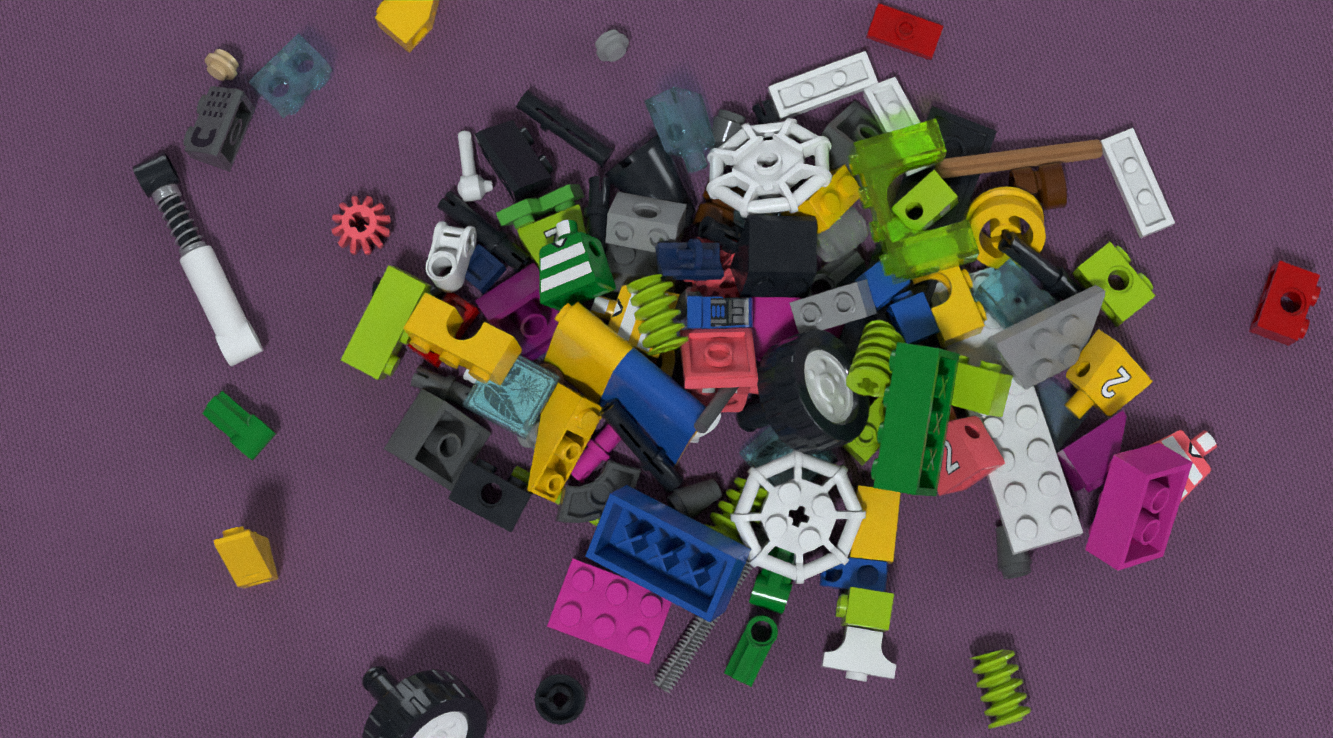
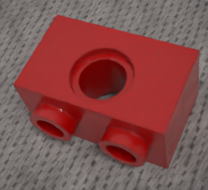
M1280 260L1271 266L1249 332L1287 346L1298 341V338L1303 339L1310 320L1306 318L1309 306L1313 307L1320 295L1321 287L1317 286L1320 275ZM1281 297H1288L1293 301L1295 306L1293 313L1287 312L1282 308L1280 303Z

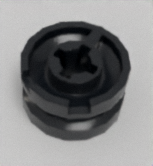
M556 674L547 677L539 684L534 701L536 710L543 719L552 724L563 725L573 722L581 715L585 708L586 696L584 688L578 680L569 675ZM559 692L564 693L568 698L567 702L561 707L557 706L553 700L555 694Z

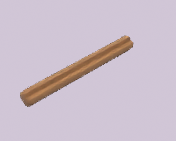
M1096 139L940 159L935 165V171L943 179L1024 167H1036L1046 164L1097 159L1102 157L1103 150L1100 140Z

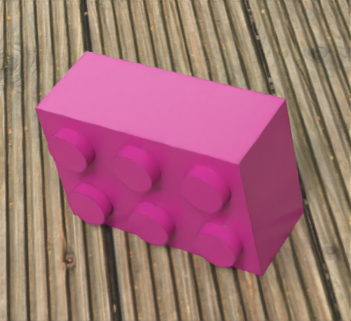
M1161 443L1114 454L1108 464V475L1103 491L1098 498L1099 505L1094 521L1089 528V538L1085 550L1117 571L1163 557L1193 462Z
M572 558L547 627L650 665L672 602L627 578Z

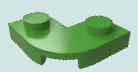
M568 184L540 198L522 200L496 212L501 226L514 225L515 229H519L535 222L534 219L553 211L558 213L576 205L575 201L585 196L580 184Z

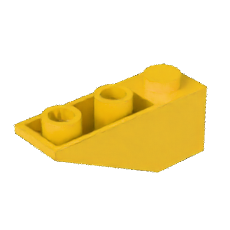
M383 0L376 10L375 20L380 29L410 53L433 28L440 0Z
M557 383L541 413L528 491L555 503L601 419L599 412L603 408L586 396Z
M244 526L225 530L222 532L223 538L213 540L237 587L245 589L278 580L267 537L259 535L257 532H252L250 529L245 530Z

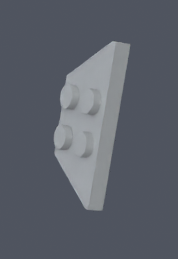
M1094 285L988 337L989 344L1001 355L1000 360L1005 367L1010 369V375L1013 376L1018 385L1027 390L1070 368L1078 361L1080 353L1087 345L1105 297V290Z

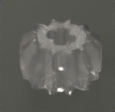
M851 206L829 229L817 234V254L825 262L838 260L841 256L848 254L865 241L870 230L862 214Z

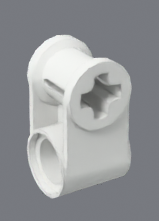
M444 221L437 223L425 269L427 275L440 291L452 293L462 287L469 261L476 245L477 233L475 227L467 226L463 229L448 226L447 222ZM452 267L448 275L439 277L440 272L444 268Z

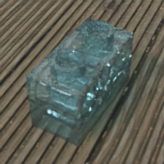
M298 33L248 82L254 91L284 119L288 114L293 115L302 108L305 103L304 98L313 89L317 91L328 82L332 69L329 63ZM305 60L314 62L313 68L309 72L300 73L297 71L301 62ZM286 84L289 86V90L284 96H273V91L278 85Z

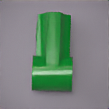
M223 391L211 399L202 413L219 430H222L230 437L229 441L252 461L276 435L253 413L250 415Z
M775 546L768 553L770 556L794 565V553ZM763 568L762 572L757 575L748 603L783 614L793 585L790 583L791 579Z
M760 614L748 620L723 672L752 687L778 635L777 625L769 616ZM758 621H765L771 626V635L765 641L755 640L751 635V628Z

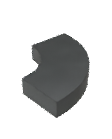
M606 461L599 475L590 483L580 487L564 486L555 521L583 523L601 518L610 493L626 485L635 488L641 469Z

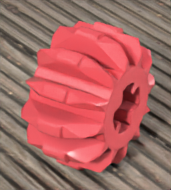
M353 196L351 199L352 207L349 208L344 202L339 204L344 214H333V221L340 225L335 226L331 231L334 236H341L338 241V245L341 248L350 245L351 254L356 255L362 246L364 253L370 255L372 251L371 244L374 243L379 249L384 246L379 236L390 237V230L383 226L391 223V218L389 215H382L385 210L382 203L373 206L372 197L367 196L361 205L358 197ZM360 219H364L369 224V226L364 225L366 230L363 232H359L354 227V225L359 226L357 221Z

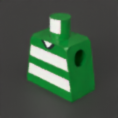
M564 220L557 223L558 240L543 246L539 251L540 304L560 311L567 303L573 306L577 302L583 303L616 290V285L599 239L579 232L575 220Z

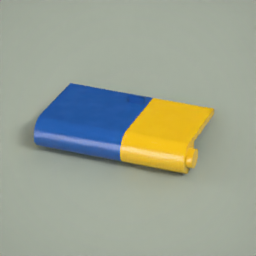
M577 302L573 306L567 303L555 317L558 325L544 362L556 366L561 371L563 378L600 406L604 407L611 400L617 399L621 407L656 447H661L665 451V458L675 467L691 439L697 434L698 431L694 428V423L707 406L581 303Z

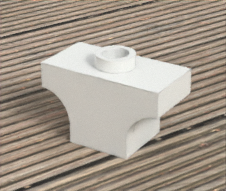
M850 626L845 627L843 641L836 650L823 652L820 666L846 671L845 678L867 682L868 675L894 679L896 664L888 661L882 653L883 632Z

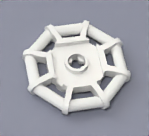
M787 118L784 122L758 125L745 123L741 125V130L720 147L711 149L707 155V160L710 163V174L706 191L712 199L723 201L739 211L741 217L747 218L748 215L789 211L791 214L795 213L803 202L821 187H827L832 180V174L829 172V151L831 150L829 139L812 133L797 124V120L793 118ZM773 137V140L764 141L763 138ZM795 138V139H797L798 141H800V142H802V143L799 144V143H797L796 141H794V140H792V139ZM814 155L815 166L805 164V158ZM764 164L769 165V166L772 165V164H775V165H773V166H771V167H767V168L762 167V165H764ZM726 165L733 166L732 172L723 175ZM801 179H807V181L804 184H802L797 190H795L793 193L791 192L790 189L795 184H797ZM738 186L746 191V193L742 197L730 189Z
M795 450L757 468L751 467L747 471L749 476L734 513L730 514V519L735 523L744 546L751 549L749 564L754 568L759 566L795 580L796 584H804V580L837 565L843 564L845 566L849 561L848 555L863 519H866V511L862 510L847 475L848 469L843 464L838 466L813 455L803 454ZM793 467V478L782 484L772 486L766 480ZM802 467L828 478L821 485L802 478ZM836 484L847 510H835L828 494L833 485ZM761 485L768 491L760 512H750ZM799 506L805 507L804 514L808 516L806 522L800 521L798 526L792 525L793 518L788 516L789 511L797 510ZM836 519H847L838 544L835 547L828 540ZM750 521H761L769 540L762 547H760ZM824 545L831 552L803 565V554L808 551H813ZM775 546L794 553V565L770 556L768 553Z

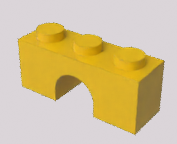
M940 229L904 243L901 255L913 283L917 284L925 280H936L941 282L948 291L949 299L945 303L931 308L939 329L936 337L941 348L980 334L985 326L983 322L987 321L986 313L980 301L974 302L970 292L973 284L967 270H961L956 257L959 256V252L952 237L947 238L944 230Z
M425 293L403 327L411 338L409 343L425 354H428L430 350L439 354V359L452 368L457 369L460 365L468 369V373L473 378L484 384H487L490 380L501 386L522 351L515 337L484 322L475 336L467 340H457L456 333L464 320L456 308Z

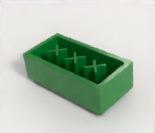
M897 342L896 350L892 351L889 360V369L892 371L890 386L886 387L883 396L886 414L885 420L881 422L877 433L880 450L879 456L874 460L871 470V477L875 480L873 488L912 495L937 496L959 353Z

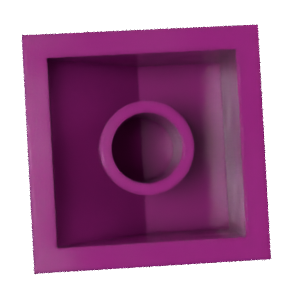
M532 263L475 300L490 325L515 337L522 348L516 360L524 365L529 364L548 351L558 325L555 317L560 312L540 304L539 269Z
M1123 410L1057 453L1064 477L1074 492L1085 488L1087 493L1105 483L1108 475V464L1113 455L1120 453L1127 418Z

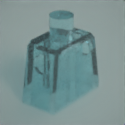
M673 87L645 100L646 107L665 152L669 155L683 157L688 173L706 168L708 164L703 150L712 147L715 144L702 94Z

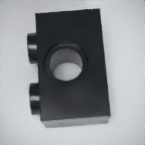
M478 458L476 464L468 461L448 499L501 528L513 532L532 496L531 493L526 491L528 484L512 475L509 476L508 480L495 475L497 467ZM489 483L499 485L502 490V497L495 504L487 503L482 497V490Z

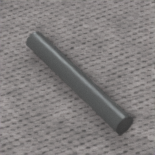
M739 387L719 389L694 423L696 431L699 433L707 432Z

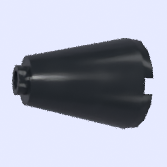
M660 133L604 174L605 177L611 179L612 185L623 193L686 204L685 228L693 223L694 219L691 215L696 210L665 139Z

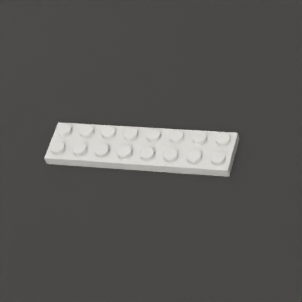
M991 267L969 274L973 284V288L970 289L974 302H981L987 317V321L983 322L985 326L982 332L947 346L945 350L970 357L968 363L970 365L980 367L981 360L1002 365L1001 373L1010 375V369L1005 367L1000 360L1001 355L988 342V337L1013 326L995 269ZM941 282L936 285L930 301L931 308L941 305L949 299L948 291ZM1012 378L1003 417L989 416L965 409L967 417L977 416L980 418L1005 461L1004 465L988 474L987 479L1012 554L1015 555L1082 535L1083 530L1034 386L1025 390Z

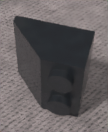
M510 120L475 133L480 151L515 203L533 198L553 185L550 174L554 170L543 154L537 157L531 148V145L535 144L525 126L518 128L515 122Z
M747 216L730 266L740 297L806 298L808 296L817 272V220L815 216Z

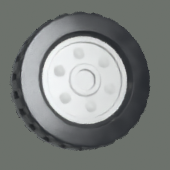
M811 329L792 335L772 345L763 355L758 368L757 386L759 399L745 405L743 411L736 413L738 425L746 432H753L757 428L770 425L786 445L797 452L808 455L820 454L852 442L863 432L868 421L870 408L868 395L864 396L854 393L846 386V378L854 358L853 353L835 335L818 329Z
M374 666L364 674L362 685L378 703L371 711L365 723L362 738H484L487 726L484 705L451 672L439 669L425 670L415 673L400 682L389 674L383 666Z

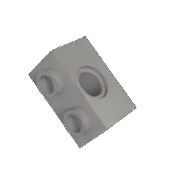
M618 192L607 214L605 243L655 253L657 243H680L684 236L687 205Z
M867 279L790 302L799 333L811 329L825 330L877 314Z

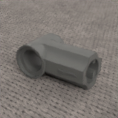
M847 246L816 272L813 282L820 283L825 292L851 284L867 270L865 261L858 252ZM811 288L807 297L813 296L811 293Z

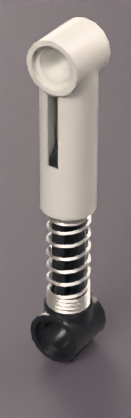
M163 151L133 166L134 174L148 198L153 197L154 202H156L155 204L159 205L158 210L164 213L162 216L163 220L168 221L167 228L172 229L171 236L176 238L175 244L180 246V264L216 334L217 343L228 364L232 367L262 352V345L250 322L246 319L212 247L207 246L205 242L200 240L202 236L196 232L198 227L193 226L194 219L189 218L188 214L190 211L184 208L186 202H181L180 197L182 194L177 187L180 179L168 155Z

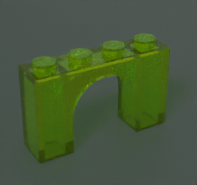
M936 119L853 142L852 154L848 155L849 166L853 176L859 174L862 188L858 189L859 198L863 209H870L873 221L869 222L870 233L874 243L880 242L884 254L879 256L881 268L885 277L891 276L893 285L976 261L979 250L969 219L933 230L919 231L901 224L894 217L888 205L887 189L894 179L907 171L944 160L947 151Z

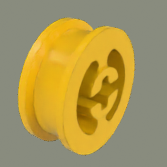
M1015 187L993 188L979 195L968 208L966 214L967 244L972 255L984 265L996 269L1021 267L998 249L1002 238L1008 243L1011 242L1005 236L1009 232H1014L1036 252H1041L1046 238L1044 213L1038 200L1027 191ZM1020 218L1030 225L1023 235L1021 234ZM988 221L990 222L991 238L981 231L984 224Z

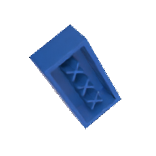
M626 485L610 493L585 557L704 620L712 622L726 611L751 549Z

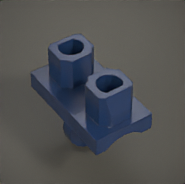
M690 239L688 243H657L655 246L658 274L663 275L661 281L721 280L724 276L720 262L719 243H701L699 239Z

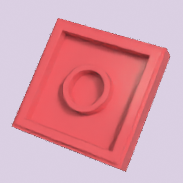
M752 328L680 330V336L689 338L688 342L680 346L685 389L758 387Z

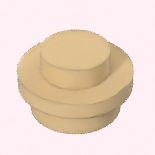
M216 49L214 53H209L205 58V63L208 66L207 71L217 80H233L236 77V69L239 67V64L228 52Z

